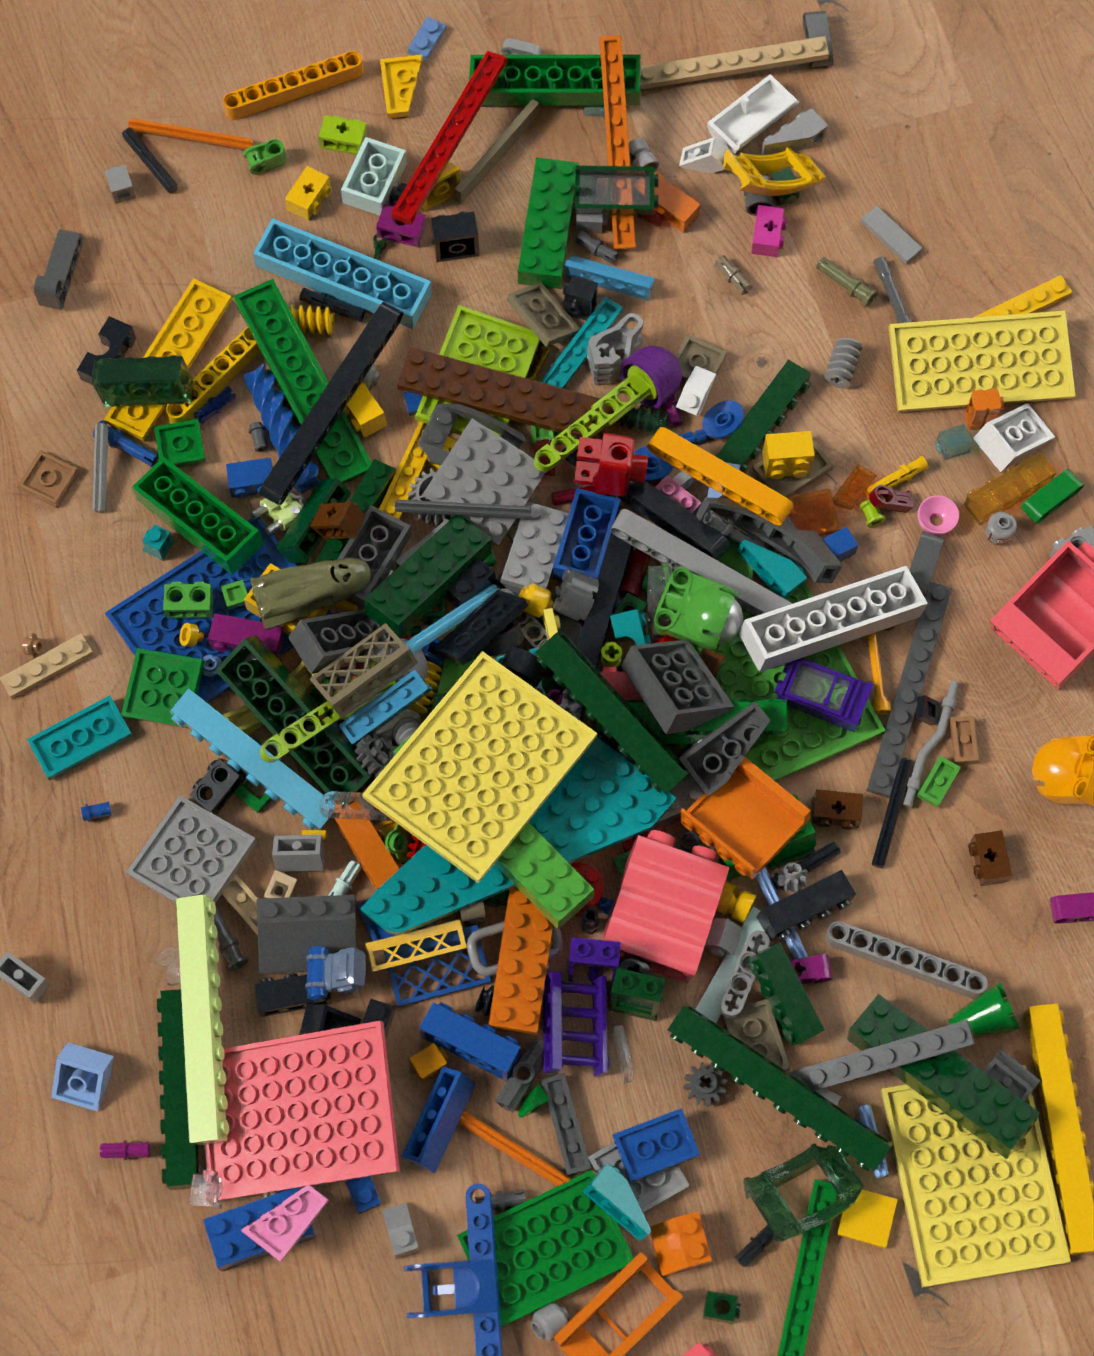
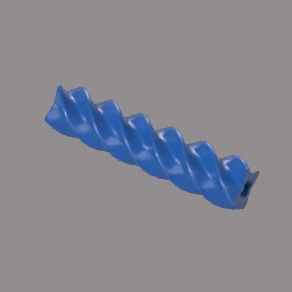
M262 364L256 370L246 373L244 378L248 390L253 395L254 404L261 413L263 424L269 431L271 442L278 451V457L280 458L300 427L291 423L293 410L283 405L284 393L280 388L274 386L275 376L271 370L266 369V364ZM310 462L295 484L294 489L299 493L304 494L318 484L319 480L316 478L319 468L316 464Z

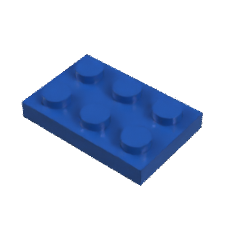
M682 1108L612 1135L630 1183L700 1156Z

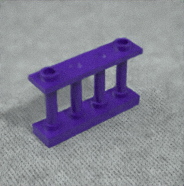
M551 972L546 975L543 991L544 1073L554 1074L562 1070L563 1065L593 1067V1077H599L607 1073L610 1066V1058L607 1056L606 998L609 994V986L606 984V976L593 980L592 985L564 983L561 980V972ZM564 992L592 995L593 1009L564 1007L561 1003V994ZM563 1016L593 1019V1033L564 1031L562 1028ZM562 1042L593 1043V1057L564 1055L562 1052Z

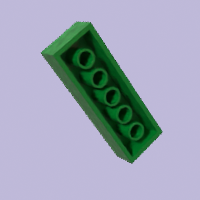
M536 157L518 265V284L532 286L541 282L546 288L561 289L575 202L576 165H579L578 162Z
M165 457L160 459L132 486L138 502L231 575L264 545L258 529Z

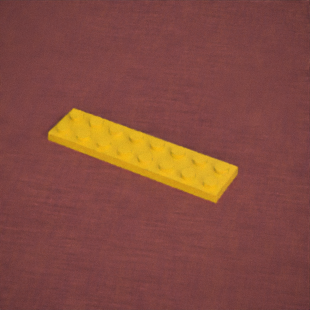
M194 278L192 279L104 418L108 425L145 441L232 302V296Z

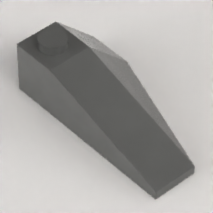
M755 701L679 755L680 761L707 796L728 782L735 769L770 722V719Z

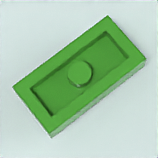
M940 756L917 797L938 808L961 767Z

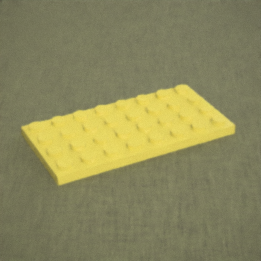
M1065 311L889 324L888 326L898 412L967 407L973 390L986 391L987 389L999 390L1000 397L1002 396L1004 399V404L1074 399L1076 396Z

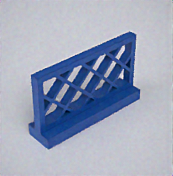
M477 925L462 929L466 944L469 936L478 930ZM457 930L448 932L442 942L451 947L460 945ZM443 934L434 937L440 940ZM430 937L424 938L419 948L429 953L434 951L438 942ZM420 940L413 941L411 943L417 946ZM478 940L476 944L481 963L487 967L481 940ZM407 943L401 944L395 954L404 959L409 958L415 948ZM441 944V945L439 946L438 950L444 949V948H447V947H445V946H443V945ZM396 946L389 947L387 949L393 952ZM462 949L453 951L457 954L450 966L439 960V955L430 957L433 961L427 971L414 965L416 961L407 963L410 967L403 978L394 973L393 967L388 968L397 1007L490 983L491 979L490 976H485L484 979L475 981L468 977L467 974L472 968V964H470L465 974L452 967L459 955L470 961V957L461 953ZM384 950V954H385V958H386V962H387L388 959L390 958L391 954L388 953V952H386V951ZM417 950L414 956L421 955L423 953ZM393 956L391 962L397 961V960H400V959H398V958H396L395 956ZM436 961L448 968L441 980L429 974ZM412 967L425 974L418 986L406 980ZM450 970L462 976L458 986L451 987L444 982ZM427 976L439 982L434 992L428 993L420 988ZM395 977L401 980L398 986ZM465 978L471 981L469 983L462 984ZM403 982L416 989L411 998L401 1000L399 989ZM441 985L447 987L446 989L439 990ZM418 990L424 993L423 995L415 996Z

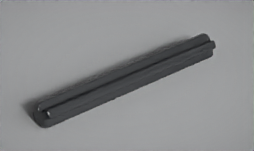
M902 758L900 761L873 856L872 866L882 869L885 866L911 773L913 761L907 758Z

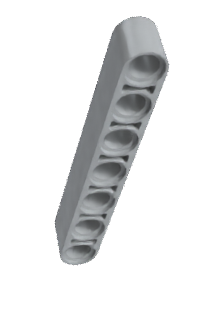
M834 922L827 930L826 942L833 948L968 998H977L984 993L988 986L987 978L980 972L847 923ZM839 930L844 938L835 939L831 932ZM858 938L863 939L866 942V947L860 948L856 946L854 940ZM885 947L889 951V955L881 956L877 948ZM906 955L910 957L912 964L906 965L902 963L900 956ZM931 964L934 967L935 972H926L923 968V965ZM953 972L956 974L958 981L952 982L948 980L946 973ZM977 981L981 989H972L969 982Z

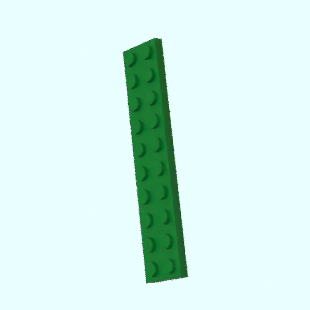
M271 279L233 296V300L301 426L329 382L274 279ZM343 410L315 453L328 479L338 478L342 484L366 474L372 464Z

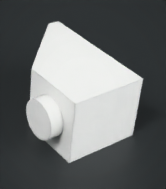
M713 137L684 147L679 166L684 169L712 174L723 170L725 150L731 151V149Z
M695 366L683 388L676 407L700 416L717 374Z

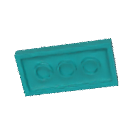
M111 695L28 738L27 741L50 781L133 735Z

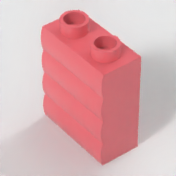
M1067 541L990 620L991 629L1058 690L1094 655V548L1086 542H1083L1076 548L1070 541Z
M649 830L646 838L638 835L631 846L601 940L621 942L620 960L624 961V959L633 956L642 958L648 964L649 970L688 983L695 976L729 867L718 864L720 856L712 849L694 846L690 854L673 848L676 840L673 836L661 831Z

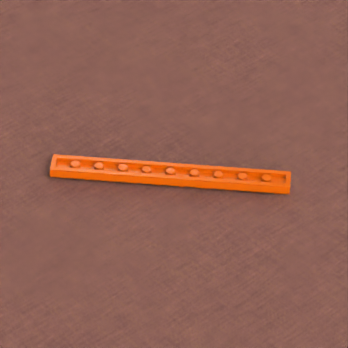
M621 35L600 37L608 166H630ZM611 178V201L613 204L633 205L631 178ZM612 214L614 250L636 249L634 214Z

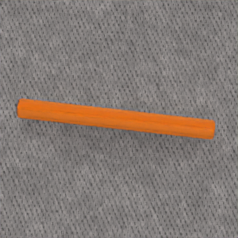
M131 118L128 124V128H132L133 131L245 150L254 145V140L251 138Z
M463 1111L458 1124L549 1182L559 1186L572 1179L470 1113Z

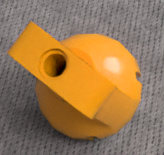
M1094 734L1092 736H1062L1053 738L1038 749L1033 759L1032 775L1035 781L1041 782L1036 785V788L1048 801L1060 805L1089 804L1094 807Z

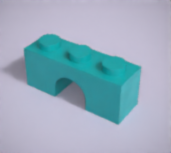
M640 608L610 616L615 638L627 636L632 638L636 645L653 644L651 636L646 635L644 626L648 625L645 613H641Z

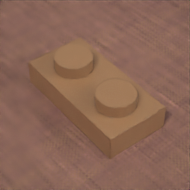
M974 716L950 717L949 724L954 763H978L979 754Z

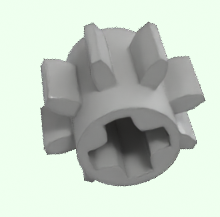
M797 863L786 864L784 869H779L778 885H784L785 891L791 893L800 891L802 886H807V870H802L800 864Z

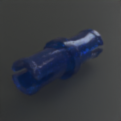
M227 386L214 398L210 397L207 400L208 403L194 412V417H198L199 423L204 424L206 420L215 413L219 414L225 405L235 399V393L231 394L233 390Z

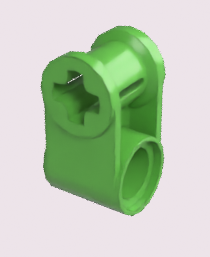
M278 139L250 146L243 152L245 159L248 160L250 165L249 171L253 175L281 167L287 161L284 144Z

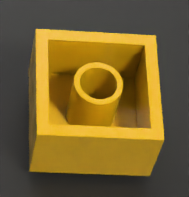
M811 431L766 434L762 452L765 478L778 480L787 476L802 478L810 475L815 456Z

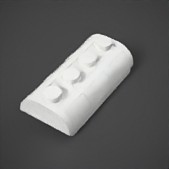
M770 74L707 123L708 130L712 137L717 138L731 149L734 155L767 128L775 124L785 114L798 106L799 101Z

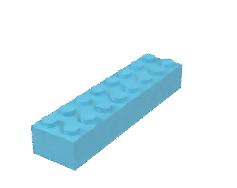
M273 218L253 252L256 267L318 292L327 293L328 296L359 308H364L373 314L382 302H386L404 312L400 324L413 330L432 295L431 281Z

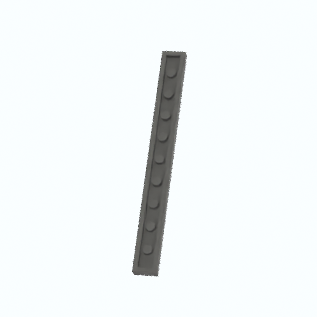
M933 582L929 584L925 597L928 604L919 617L866 790L867 792L886 798L890 797L916 711L917 699L923 688L952 588Z

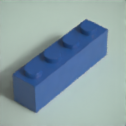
M442 1067L401 1157L415 1167L435 1174L476 1083L462 1072Z

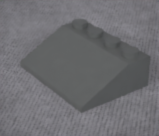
M688 639L631 646L621 665L666 734L685 732L732 710L734 707Z
M354 895L263 898L256 901L259 974L307 972L306 956L308 955V949L315 946L327 948L329 954L338 953L340 950L350 947L356 948Z

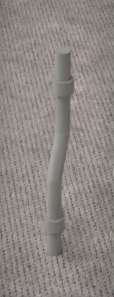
M951 681L947 696L943 698L941 705L943 710L937 731L918 752L911 778L908 779L907 792L903 802L904 807L912 808L916 792H919L922 783L920 778L926 757L945 736L951 712L955 710L957 704L956 695L960 683L956 681Z

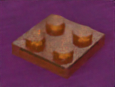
M831 489L786 496L794 505L789 513V517L798 530L816 531L819 536L830 535L840 530Z

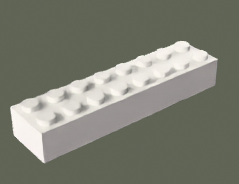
M904 566L746 619L739 635L758 671L762 672L919 618L928 603L908 567Z

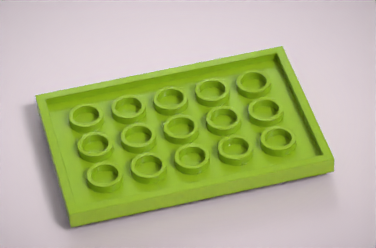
M458 305L439 355L526 378L540 339L531 329ZM423 396L416 412L415 420L427 424L437 404L451 403ZM487 414L506 425L509 424L510 419ZM457 416L450 432L461 435L470 420Z

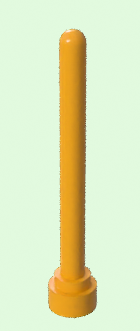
M875 632L867 635L875 699H873L874 703H872V706L877 715H883L891 712V704L884 695L878 642Z

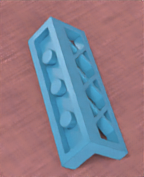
M572 255L565 264V278L571 280L572 275H576L597 282L600 288L647 301L655 282L653 277Z
M413 670L339 724V727L351 744L357 745L366 734L372 735L431 692L433 688L430 684L425 683L417 670Z

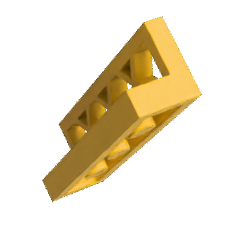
M460 920L365 943L372 972L467 948ZM457 930L460 945L451 947L442 942L448 932ZM443 934L440 940L434 937ZM428 937L438 942L434 951L429 953L419 948L424 938ZM420 940L417 946L411 943L413 941ZM407 943L415 949L409 958L404 959L395 953L401 944ZM441 944H442L443 946L447 947V948L438 950V948H439V946H440ZM396 946L393 952L387 949L389 947ZM383 949L391 954L386 964L376 966L374 951ZM417 950L423 953L421 955L414 956ZM393 956H395L396 958L400 959V960L391 962Z

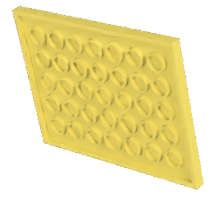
M482 651L366 789L362 797L479 883L596 739L597 733Z
M908 1085L881 1089L922 1288L1071 1262L1038 1119L1010 1157L1005 1159ZM1031 1092L1025 1102L1036 1110Z

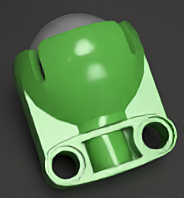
M677 568L668 580L658 604L654 618L655 630L660 635H669L679 640L688 639L692 645L710 651H717L720 644L732 640L742 627L743 613L737 602L739 593L731 587L693 574L686 568ZM678 577H685L688 582L680 585L675 580ZM666 618L670 620L671 624L667 627H662L658 622Z

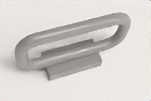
M504 922L478 929L468 938L467 951L474 970L480 975H496L498 964L489 967L484 966L480 961L476 944L481 938L502 933ZM554 925L552 930L554 944L549 950L548 959L557 956L563 947L560 928L557 929Z

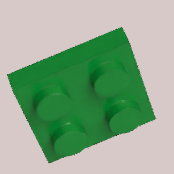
M198 419L154 426L159 460L165 457L176 467L206 463Z

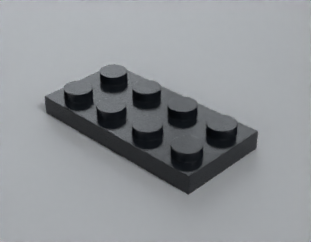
M497 590L441 640L433 650L436 655L458 664L464 665L468 663L498 633L504 631L512 620L522 614V611L528 607L526 600Z

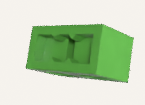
M201 581L194 584H184L182 582L164 584L163 611L166 618H212L213 590L211 584ZM199 596L205 597V599L201 602L195 601V599ZM174 597H182L179 602H172Z

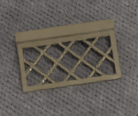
M385 623L311 677L310 680L334 708L338 716L343 719L418 664V661L411 649ZM386 633L388 634L387 642H378L381 636ZM385 648L383 655H374L375 649ZM391 648H398L396 651L389 655ZM369 649L368 656H359L362 650ZM365 662L364 669H355L356 663ZM372 662H379L377 665L370 669ZM350 663L348 670H340L343 664ZM346 676L345 682L336 683L337 677ZM352 676H360L351 683ZM325 677H331L329 684L319 683ZM333 690H341L332 697Z

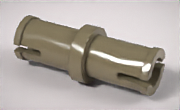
M725 255L720 256L721 262L716 260L714 265L726 276L725 279L728 283H732L742 295L747 294L746 288L751 290L753 285L741 274L742 271L739 267H735Z

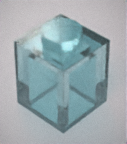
M965 424L940 431L935 441L936 450L939 454H942L944 460L969 453L973 444Z

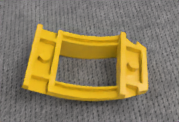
M789 147L783 152L771 155L740 153L739 156H736L728 149L724 153L723 170L732 171L739 177L742 183L740 191L763 196L786 195L822 183L826 177L809 156L803 153H794ZM793 167L802 178L789 181H772L764 179L762 175Z

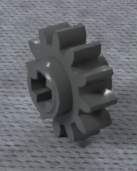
M701 1062L700 1070L695 1066L691 1067L693 1075H685L684 1079L690 1083L685 1084L683 1089L691 1090L687 1098L692 1099L696 1097L697 1106L701 1101H705V1105L709 1107L711 1099L715 1103H719L720 1098L717 1094L725 1095L726 1090L721 1086L726 1085L727 1080L720 1079L723 1072L719 1070L714 1072V1066L710 1065L709 1069L705 1068L704 1062ZM701 1082H710L709 1089L707 1087H700Z

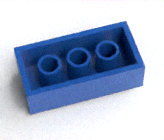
M576 488L553 566L552 579L562 581L566 568L598 579L612 533L610 528L619 514L621 499Z
M433 1002L419 1027L421 1038L432 1044L435 1043L436 1046L442 1047L444 1050L507 1082L521 1057V1047L517 1045L519 1042L509 1036L503 1038L497 1035V1031L484 1024L481 1027L475 1024V1019L467 1014L462 1013L460 1016L452 1012L453 1008L443 1002H440L439 1005Z
M288 1189L203 1219L217 1268L220 1271H224L269 1255L270 1253L241 1230L254 1223L265 1213L282 1204L283 1201L301 1189ZM312 1224L295 1245L317 1238Z

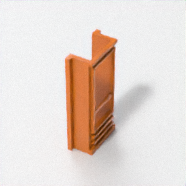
M640 1252L553 1338L567 1356H624L683 1296L677 1289L674 1291L647 1262L646 1256ZM642 1271L666 1299L626 1337L607 1317V1313L601 1309L638 1272ZM597 1313L624 1340L610 1354L583 1327Z

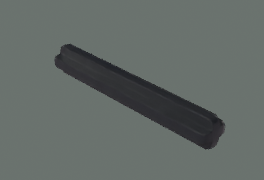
M132 128L123 130L122 135L125 141L167 192L172 194L174 191H177L178 185Z

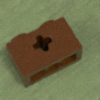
M351 501L321 504L310 527L325 540L355 538L366 515L359 509L356 503Z
M816 789L813 800L812 823H817L820 827L841 826L845 830L859 828L862 821L863 794ZM834 808H839V812L841 813L836 814V810Z
M1003 831L974 834L971 842L968 843L970 856H974L976 865L973 866L975 879H979L980 886L1009 882L1012 877V871ZM988 855V857L990 859H993V861L990 862V860L988 858H985V856Z

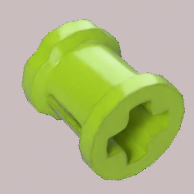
M870 500L860 504V510L864 512L867 519V527L873 528L886 521L885 515H882L880 509L875 508Z
M615 642L605 644L601 651V664L603 667L618 668L620 666L621 647Z

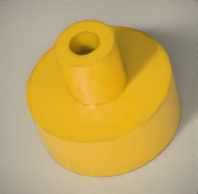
M185 623L180 631V643L182 646L194 647L197 641H203L204 634L199 632L196 624Z

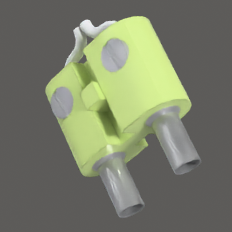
M290 492L280 506L264 498L260 501V507L250 514L253 519L258 518L264 513L269 518L272 517L274 519L273 524L265 528L268 535H271L278 529L285 531L291 526L302 509V500L304 498L301 495L296 496ZM292 497L295 499H299V503L296 500L293 501Z

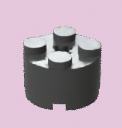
M566 568L562 576L563 583L561 587L557 586L554 590L552 599L555 601L552 608L558 614L581 622V620L586 619L593 606V592L597 593L599 580L576 570Z

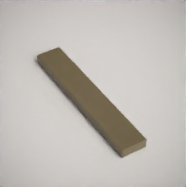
M533 99L455 187L456 201L461 204L538 117L539 103Z

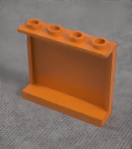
M746 757L735 769L727 783L709 796L704 792L687 811L684 808L680 810L681 823L685 828L698 833L699 838L707 846L712 845L717 849V853L725 861L730 860L735 864V868L743 876L748 875L751 879H754L808 823L811 815L810 809Z

